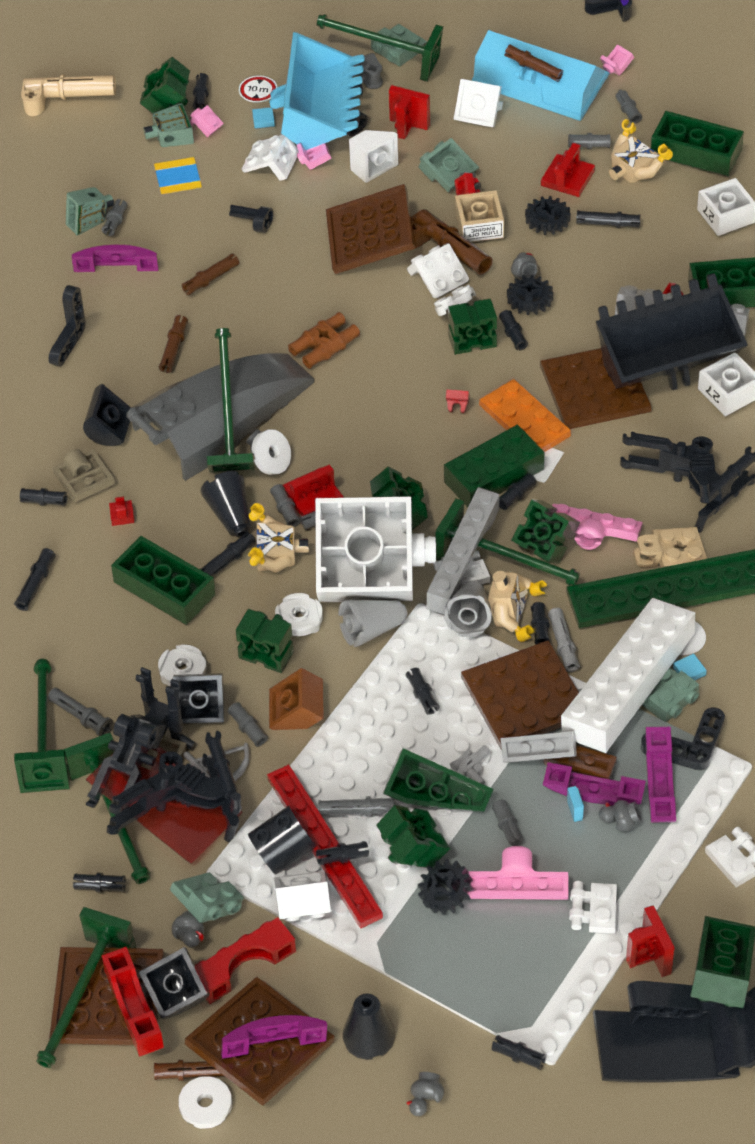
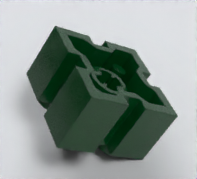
M174 57L166 60L161 64L160 69L156 68L146 75L143 86L145 91L142 92L140 104L153 114L172 107L177 103H182L185 106L188 103V99L185 97L190 70Z
M491 298L474 301L472 306L467 302L448 306V319L450 322L448 324V337L454 355L472 352L474 347H479L480 350L497 347V334L495 331L497 329V315Z
M389 466L370 481L372 497H411L412 530L428 518L426 504L421 502V499L424 497L421 482L409 476L405 479L402 477L401 472Z
M531 499L523 515L528 519L525 524L518 525L511 541L525 549L535 550L533 554L549 563H560L567 549V546L563 543L566 538L573 537L580 522L565 513H557V508L543 500Z
M248 609L235 629L236 639L240 642L237 647L239 659L253 664L260 662L264 664L265 668L282 673L294 653L293 641L290 639L292 637L291 623L284 620L280 614H275L273 619L270 620L265 613Z
M394 805L376 824L383 841L392 845L389 848L392 853L388 856L392 863L397 862L398 864L411 866L414 864L417 867L427 868L430 866L433 868L436 861H439L450 850L443 835L435 830L437 825L428 810L414 808L411 812L408 807Z

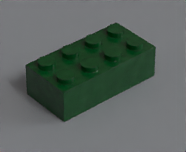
M665 111L651 137V149L658 153L659 146L665 144L673 152L670 161L729 176L742 151L744 131Z
M755 257L689 263L688 284L690 280L697 279L700 290L708 288L707 275L715 274L718 285L721 284L731 306L733 304H740L745 306V308L755 307Z
M517 424L445 463L444 483L469 507L478 487L501 494L507 491L512 483H517L523 478L526 473L534 476L543 471L545 452Z
M140 536L111 565L114 583L185 625L216 595L214 577L143 536Z
M705 916L691 997L705 1002L722 1003L728 1007H744L750 979L755 926Z

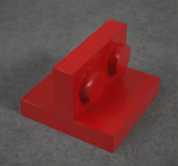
M391 85L389 89V119L395 122L397 138L405 140L412 127L423 130L429 129V94Z
M572 143L569 150H565L563 155L556 154L541 179V186L580 197L595 172V165L581 161V145Z
M330 464L283 484L288 497L293 500L294 508L300 516L316 511V498H344L335 486L334 470Z
M654 905L644 908L642 927H638L628 933L626 961L630 968L654 961L662 977L671 975L675 947Z

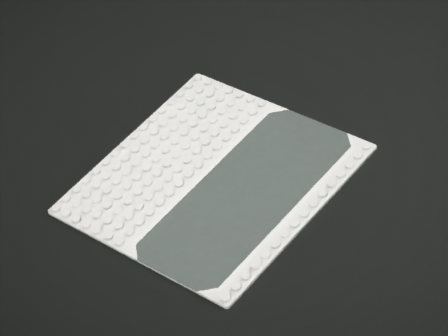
M419 603L290 767L318 809L319 800L366 799V796H371V799L391 798L384 795L383 791L397 756L403 748L453 770L450 767V763L457 760L468 749L472 753H476L483 745H486L490 749V753L481 761L479 775L484 779V785L494 790L484 812L409 805L395 799L394 805L408 807L411 812L414 808L429 811L437 825L435 830L443 835L450 847V850L439 860L441 865H444L445 860L449 859L452 864L458 861L461 867L465 866L468 871H500L502 868V852L505 848L512 845L508 843L503 830H500L498 827L499 821L492 810V804L498 800H506L512 816H515L517 819L516 825L523 838L522 843L517 846L527 847L531 850L532 869L534 871L568 872V900L464 899L462 901L464 908L456 906V913L453 914L448 909L446 915H442L439 910L435 914L430 908L425 907L422 903L423 900L418 896L421 890L417 885L424 882L421 874L427 875L429 873L427 868L417 867L414 864L411 866L398 864L397 862L392 863L388 859V856L392 853L389 849L392 845L383 841L381 833L376 826L387 813H374L372 816H366V814L322 815L338 843H345L347 845L362 841L367 842L368 847L361 848L359 851L369 850V856L351 859L350 862L383 912V918L360 929L325 873L331 912H326V915L323 917L312 918L310 915L300 916L299 920L287 922L495 1036L500 1035L516 1043L523 1042L526 1044V1047L547 1054L545 1063L554 1065L626 959L628 933L638 927H642L644 908L654 905L656 911H658L751 772L752 765L718 747L715 748L709 766L704 770H695L672 763L676 822L651 823L646 755L641 750V738L646 733V727H671V737L693 742L694 735L638 709L606 754L617 757V763L610 780L620 781L621 776L646 780L642 803L638 804L642 820L635 822V826L629 831H619L616 829V819L610 823L600 820L599 810L605 806L604 804L582 801L584 805L583 818L581 821L574 822L567 803V796L543 786L547 768L543 763L544 759L503 763L502 750L461 679L462 671L519 650L484 633L475 637H462L458 635V632L453 629L451 630L447 626L444 614L426 609L427 605ZM419 668L426 683H429L432 687V694L440 706L438 711L432 707L435 712L434 714L427 715L419 699L415 698L413 694L414 689L405 676L407 671L413 675L410 669ZM569 675L578 692H580L586 683ZM562 728L553 730L545 734L560 733L562 732ZM580 743L577 744V746H580V747H584V748H588V749H591V750H595V751L601 752V751H599V750L593 749V748L588 747V746H585V745H583V744H580ZM672 747L671 753L678 755L682 753V750L678 747ZM698 755L696 759L700 760L703 756ZM272 788L207 870V873L210 872L220 883L229 881L246 900L279 917L274 877L324 870L318 864L317 858L311 850L275 875L255 849L248 833L285 808ZM359 805V808L380 807V805ZM333 806V809L354 808V806ZM575 881L583 882V890L591 892V883L617 884L615 933L589 932L590 923H582L580 930H573L571 928L572 921L569 920V911L572 909L570 891L573 889ZM442 884V886L446 888L447 891L450 890L447 886ZM583 903L582 909L590 911V904Z

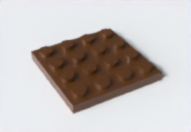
M405 184L326 209L331 262L335 274L415 249L408 191Z
M601 348L540 361V368L562 423L569 429L651 412V404L641 382L618 389L615 388L604 367Z
M549 640L461 672V679L501 750V738L539 735L562 728L561 715L579 693Z
M60 947L49 1039L94 948ZM105 948L102 955L121 948ZM127 948L150 1010H153L158 1022V1010L139 972L164 958L163 949ZM102 956L59 1044L134 1045L106 976Z
M255 977L185 1038V1045L264 1106L333 1044L335 1036L327 1030L326 1041L300 1045L298 1037L252 1044L249 1045L248 1054L222 1059V1038L236 1028L268 1017L284 1015L308 1016L260 978Z

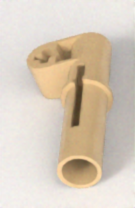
M61 74L60 77L24 78L21 97L25 113L29 116L40 115L45 109L46 98L60 97L65 100L67 97L116 95V79L114 75L65 77L64 74Z

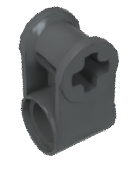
M374 53L364 55L365 60L354 65V67L362 65L364 71L358 75L363 78L367 88L378 89L383 85L381 78L382 65Z

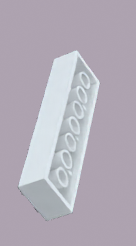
M652 598L561 715L562 732L574 731L575 742L606 753L694 636L695 612Z

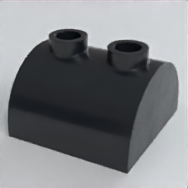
M100 384L94 389L83 424L84 433L89 439L100 445L117 446L124 443L130 420L127 418V412L131 407L104 384Z
M223 673L173 675L174 680L181 682L179 699L181 701L183 723L224 722L225 692Z
M290 805L248 833L255 849L275 875L317 846Z
M186 947L139 972L161 1019L177 1016L197 1006L209 997V993Z

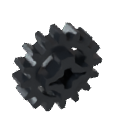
M541 196L540 201L533 199V204L528 203L527 209H525V223L529 224V229L536 228V233L543 231L544 235L547 232H551L554 235L555 230L562 232L563 227H568V222L571 219L570 207H566V202L560 203V198L552 200V196H549L548 199Z
M522 275V280L515 278L514 283H509L507 303L511 304L512 310L518 308L519 314L526 311V315H529L530 312L538 315V310L545 312L546 307H551L554 293L553 287L549 286L548 280L542 282L541 276L535 279L533 275H530V278Z
M446 859L444 865L436 861L434 869L428 866L427 870L429 873L427 875L421 874L424 882L417 885L421 890L418 896L423 900L422 903L425 907L430 908L433 913L436 914L439 910L442 915H446L447 910L450 909L454 914L456 913V906L464 908L462 901L464 899H471L467 892L474 890L470 884L473 879L468 874L469 872L465 866L461 867L458 861L452 864L449 859ZM442 884L447 886L450 890L447 891L446 888L442 886Z

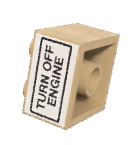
M497 190L455 196V216L459 232L470 242L504 238V217Z

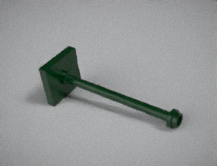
M326 14L318 16L316 26L320 27V29H324L326 26L422 54L420 80L428 82L440 57L444 26L436 24L427 44L420 46L327 19L328 16Z
M218 328L214 336L216 339H219L226 453L218 456H207V466L209 472L255 470L253 453L237 454L235 452L228 338L232 336L229 328Z
M455 498L435 531L437 561L445 556L464 517V501ZM484 538L478 544V547L563 578L569 586L571 584L575 586L579 580L580 572H577L574 568L568 571Z
M43 658L38 659L34 664V672L38 675L37 752L14 753L20 793L70 789L64 749L47 751V675L51 672L52 666L47 659Z
M111 732L64 749L70 780L91 773L94 779H96L104 759L112 756L114 751L108 749L109 742L114 740ZM106 783L101 795L109 812L113 795ZM109 812L111 817L115 816V814ZM125 826L118 835L133 869L131 878L136 884H142L150 879V871L147 867L142 866Z
M87 907L82 908L79 917L85 940L96 943L45 1050L38 1051L36 1062L40 1066L51 1068L55 1064L56 1057L53 1055L105 948H136L130 921Z

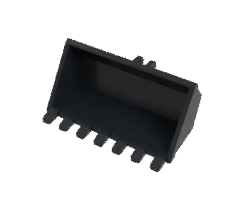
M715 274L707 275L708 288L702 290L699 288L697 279L690 280L689 294L682 295L680 286L678 284L672 285L670 287L672 299L665 301L662 291L659 289L652 292L654 304L648 306L645 305L642 295L635 296L636 309L627 311L624 300L618 301L616 303L618 315L609 317L608 308L605 305L598 308L600 320L596 321V327L599 333L603 363L616 389L663 375L668 376L670 388L675 390L678 389L677 372H681L683 385L689 386L691 382L690 368L729 356L734 352L739 353L748 346L721 284L718 285Z

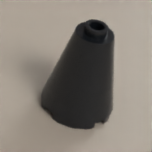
M227 471L215 475L216 480L211 483L208 480L204 482L200 492L231 536L241 537L251 528L245 479L237 471Z
M365 993L355 999L344 1025L342 1037L349 1053L360 1059L372 1060L373 1057L387 1054L392 1048L395 1030L379 999L373 994Z

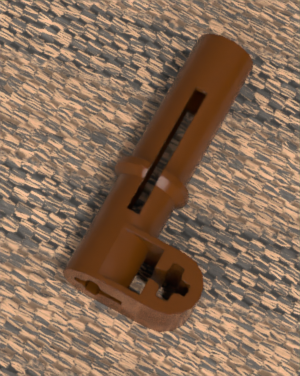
M427 209L420 210L411 216L415 249L432 239L440 247L450 244L457 258L479 275L485 274L491 268L493 263L492 257L459 234L458 229L454 226H448Z

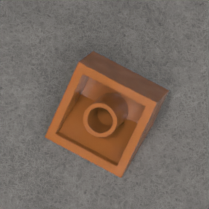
M300 668L269 689L270 729H308L324 718L323 679L313 673Z

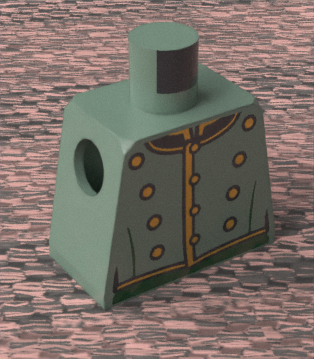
M182 103L154 113L152 115L153 125L143 127L145 139L157 137L161 147L194 144L192 126Z
M95 187L68 192L66 198V225L78 236L103 223L106 217V208L114 206L112 196L110 194L104 196Z

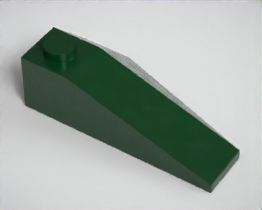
M403 748L393 765L383 794L409 805L484 812L494 789Z

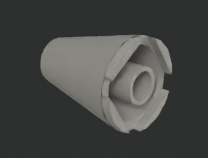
M478 581L466 582L448 601L444 610V619L447 626L451 630L453 629L458 632V635L462 637L481 635L492 620V610L485 588Z
M398 600L342 601L338 611L339 616L343 615L344 623H340L343 637L349 645H354V647L361 646L401 625L407 617L405 605L401 604Z

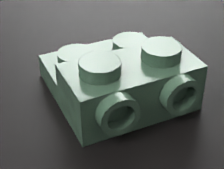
M397 24L390 30L384 27L377 32L420 46L427 44L426 40L400 24ZM371 40V49L399 67L418 54Z
M452 138L445 143L443 141L438 143L431 153L429 151L420 158L421 163L418 167L432 182L436 179L447 192L454 189V180L459 177L460 173H475L479 168Z
M669 668L642 705L659 719L668 722L672 717L676 718L679 716L686 705L693 704L699 697V684L682 670L676 673Z
M210 872L175 881L170 888V891L200 923L236 914L241 909V903L244 899L241 893L229 881L220 883Z

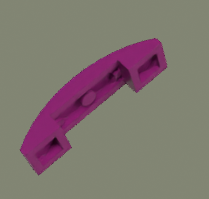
M102 245L83 249L72 254L74 272H95L96 266L136 265L137 271L159 270L157 253L137 246Z
M646 727V767L651 823L676 822L671 756V727Z
M549 762L547 763L543 786L567 796L568 788L576 786L582 801L606 805V802L614 805L618 800H625L628 803L635 801L637 804H641L646 780L621 776L620 781L573 773L571 766Z
M298 1015L274 1016L252 1021L236 1028L222 1038L221 1056L223 1059L246 1055L249 1051V1045L298 1037L300 1045L326 1041L328 1025L324 1020Z

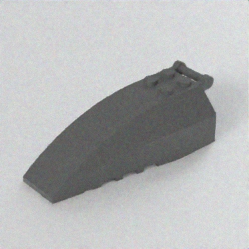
M258 354L229 361L234 448L240 444V440L246 435H251L263 421L267 422L270 420L271 415L279 408L283 409L288 405L289 401L295 399L315 382L314 378L289 354ZM220 364L165 387L131 407L127 412V418L132 422L133 429L135 431L142 429L154 445L160 444L168 438L170 439L180 458L182 476L185 481L208 468L207 456H218L226 453ZM152 422L159 430H155L149 423Z

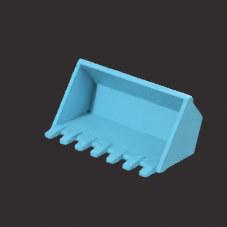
M488 30L475 56L472 81L502 86L500 93L502 95L581 121L607 79L609 72L595 65ZM511 44L520 50L531 52V55L564 70L562 78L559 82H556L529 67L520 66L515 60L504 56L506 48Z
M293 32L286 84L275 88V90L273 89L270 93L271 100L269 101L270 107L274 109L284 107L281 134L295 144L301 143L305 150H308L338 137L345 136L348 131L358 128L359 123L357 121H348L358 117L360 114L359 110L349 111V109L357 107L361 103L359 98L351 100L350 98L360 95L362 92L360 87L352 89L351 87L363 82L361 76L353 77L364 71L363 66H353L365 60L364 55L352 57L304 35Z

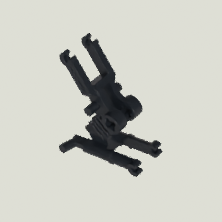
M633 431L631 432V437H628L625 433L622 436L623 444L660 450L659 459L629 455L628 460L622 456L620 457L621 467L664 473L668 470L674 472L673 480L675 482H681L683 476L688 477L690 488H693L695 493L700 496V502L707 503L698 512V518L694 526L697 527L699 533L703 531L709 517L721 510L730 500L736 498L739 492L746 486L755 483V474L748 476V470H746L755 462V452L751 453V446L746 447L744 455L734 464L729 465L727 470L719 475L715 470V461L712 454L713 442L708 437H696L692 440V445L686 446L685 442L675 444L669 438L639 434Z
M141 667V674H137L135 680L140 683L145 716L140 714L131 716L121 714L117 718L113 733L119 737V742L114 740L109 742L108 749L114 751L112 756L104 759L91 791L87 795L90 799L86 802V806L91 808L97 806L112 770L129 776L124 791L140 782L142 779L139 769L141 764L154 766L156 757L147 753L149 749L159 748L161 739L164 737L168 727L171 739L187 743V748L191 751L195 748L196 742L182 733L183 720L181 701L179 699L181 682L171 679L170 687L166 686L167 705L154 697L155 690L152 685L151 670Z
M216 731L215 737H212L210 732L206 733L205 742L209 747L212 757L209 759L207 754H203L202 764L207 768L210 777H206L205 772L202 773L200 769H196L194 766L191 767L189 763L182 765L183 759L178 753L165 752L160 757L159 772L156 775L143 779L119 795L113 796L109 812L117 815L110 818L106 832L110 835H116L122 828L147 814L151 808L156 807L158 811H164L166 803L176 799L177 802H181L183 805L186 804L188 808L191 805L204 809H214L220 806L227 822L224 840L230 842L234 838L239 825L237 814L242 810L241 795L237 792L238 789L230 769V761L226 758L221 744V732Z

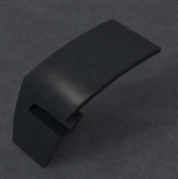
M634 981L627 986L629 1012L593 1011L602 1081L688 1082L721 1080L740 1076L739 1067L752 1068L755 1066V987L747 992L744 1007L740 1008L728 1007L722 1003L712 1001L705 1002L691 997L692 985Z

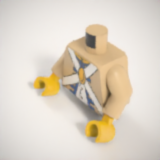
M625 119L622 122L623 134L619 135L611 154L612 169L609 170V175L613 180L623 177L630 183H635L641 179L653 178L664 164L663 161L672 158L673 152L665 144H662L658 148V153H656L635 137H628L629 134H633L636 131V125L633 122L627 128L629 120Z
M254 503L251 506L249 519L251 521L259 519L260 523H257V547L252 548L248 556L252 557L249 562L252 566H258V571L270 570L277 573L295 565V553L309 552V540L295 539L293 526L283 524L266 513L263 514L264 507L259 503Z
M513 571L495 572L488 595L495 626L504 627L510 632H516L518 641L525 642L531 639L530 634L534 633V629L530 625L522 628L519 626L528 595L527 589H529L532 596L537 597L545 594L540 588L546 587L547 584L543 580L532 583L531 579Z

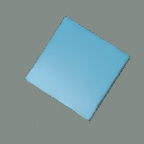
M272 107L252 109L254 128L275 126Z
M691 654L673 663V669L676 673L682 670L693 680L706 676L707 670L695 654Z
M576 786L570 787L567 790V803L573 821H581L584 805L578 788Z

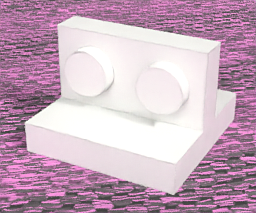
M461 79L454 120L495 127L497 111L502 110L503 102L499 101L502 86Z

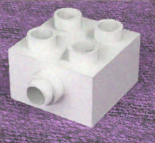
M411 497L316 498V593L318 601H413L412 567L425 566V562L436 563V540L432 536L424 537V533H412Z

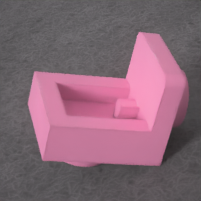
M617 45L608 57L602 55L600 60L605 71L610 74L614 72L620 76L635 57L632 53Z
M208 105L202 110L197 108L190 115L192 117L190 120L191 126L196 124L207 138L224 124Z
M301 143L297 144L299 151L297 157L301 164H306L310 170L331 159L326 143L305 150Z

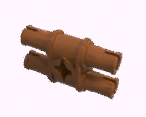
M337 312L326 321L320 320L313 328L303 331L301 337L288 345V350L296 357L302 351L312 348V352L302 357L303 364L306 368L310 369L322 360H329L338 351H343L350 341L360 336V330L355 324H352L344 331L336 332L337 328L346 324L344 315Z

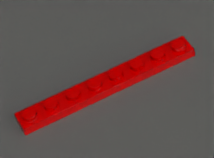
M288 764L267 774V780L283 806L287 807L290 805L295 810L317 845L312 849L315 857L317 849L336 847L339 844L290 765ZM326 855L317 856L316 858H326ZM350 860L343 864L334 862L321 865L360 929L383 918V912Z

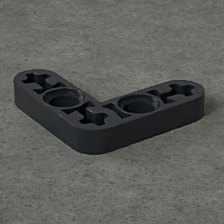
M72 285L65 287L62 296L66 326L52 346L48 357L50 364L60 367L65 363L80 339L86 324L81 290L79 287Z
M711 707L704 711L693 742L671 737L672 747H678L682 750V753L678 755L671 753L672 763L695 770H704L709 766L724 727L725 715L721 709ZM714 717L717 719L714 721L712 728L710 727V720ZM646 733L641 738V750L645 755ZM702 735H709L713 740L711 742H703L700 737ZM698 755L703 756L700 760L696 759Z

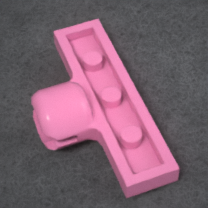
M565 504L552 505L557 508V513H565L580 522L575 532V541L581 548L586 550H592L600 546L605 536L637 542L642 530L643 522L632 518H621L608 513L602 514L588 509H577L568 507Z
M511 846L505 848L502 852V868L500 871H468V874L473 879L470 884L474 888L473 891L467 892L471 899L568 900V872L534 871L532 869V852L527 847Z

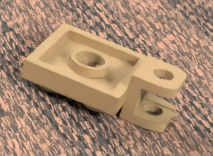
M697 527L652 530L651 534L638 537L637 543L639 547L634 549L633 552L637 566L645 568L658 567V564L662 568L707 559ZM675 547H681L683 548V551H680L678 548ZM645 555L648 559L644 560L640 556Z

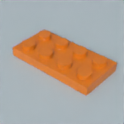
M515 379L479 399V406L505 430L518 424L544 452L571 436V430Z

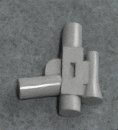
M483 745L476 753H472L468 749L457 760L451 762L450 767L455 772L466 777L468 776V778L484 785L485 781L479 775L481 771L480 764L490 753V749L486 745Z

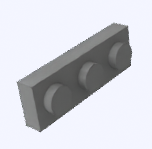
M574 731L501 738L503 763L577 756Z

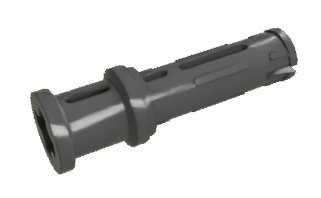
M55 687L50 691L48 695L50 702L78 718L83 727L91 728L96 732L97 736L110 733L112 730L113 720L100 715L94 707L87 708L62 692L59 688Z

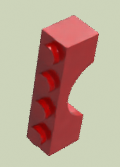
M278 917L272 921L264 922L257 930L241 936L234 944L221 948L214 956L207 960H202L195 965L209 993V997L206 999L209 1004L231 992V976L240 964L253 959H261L275 965L296 952L295 938Z
M127 947L102 955L106 976L138 1056L140 1057L164 1048L161 1030L153 1010H150Z

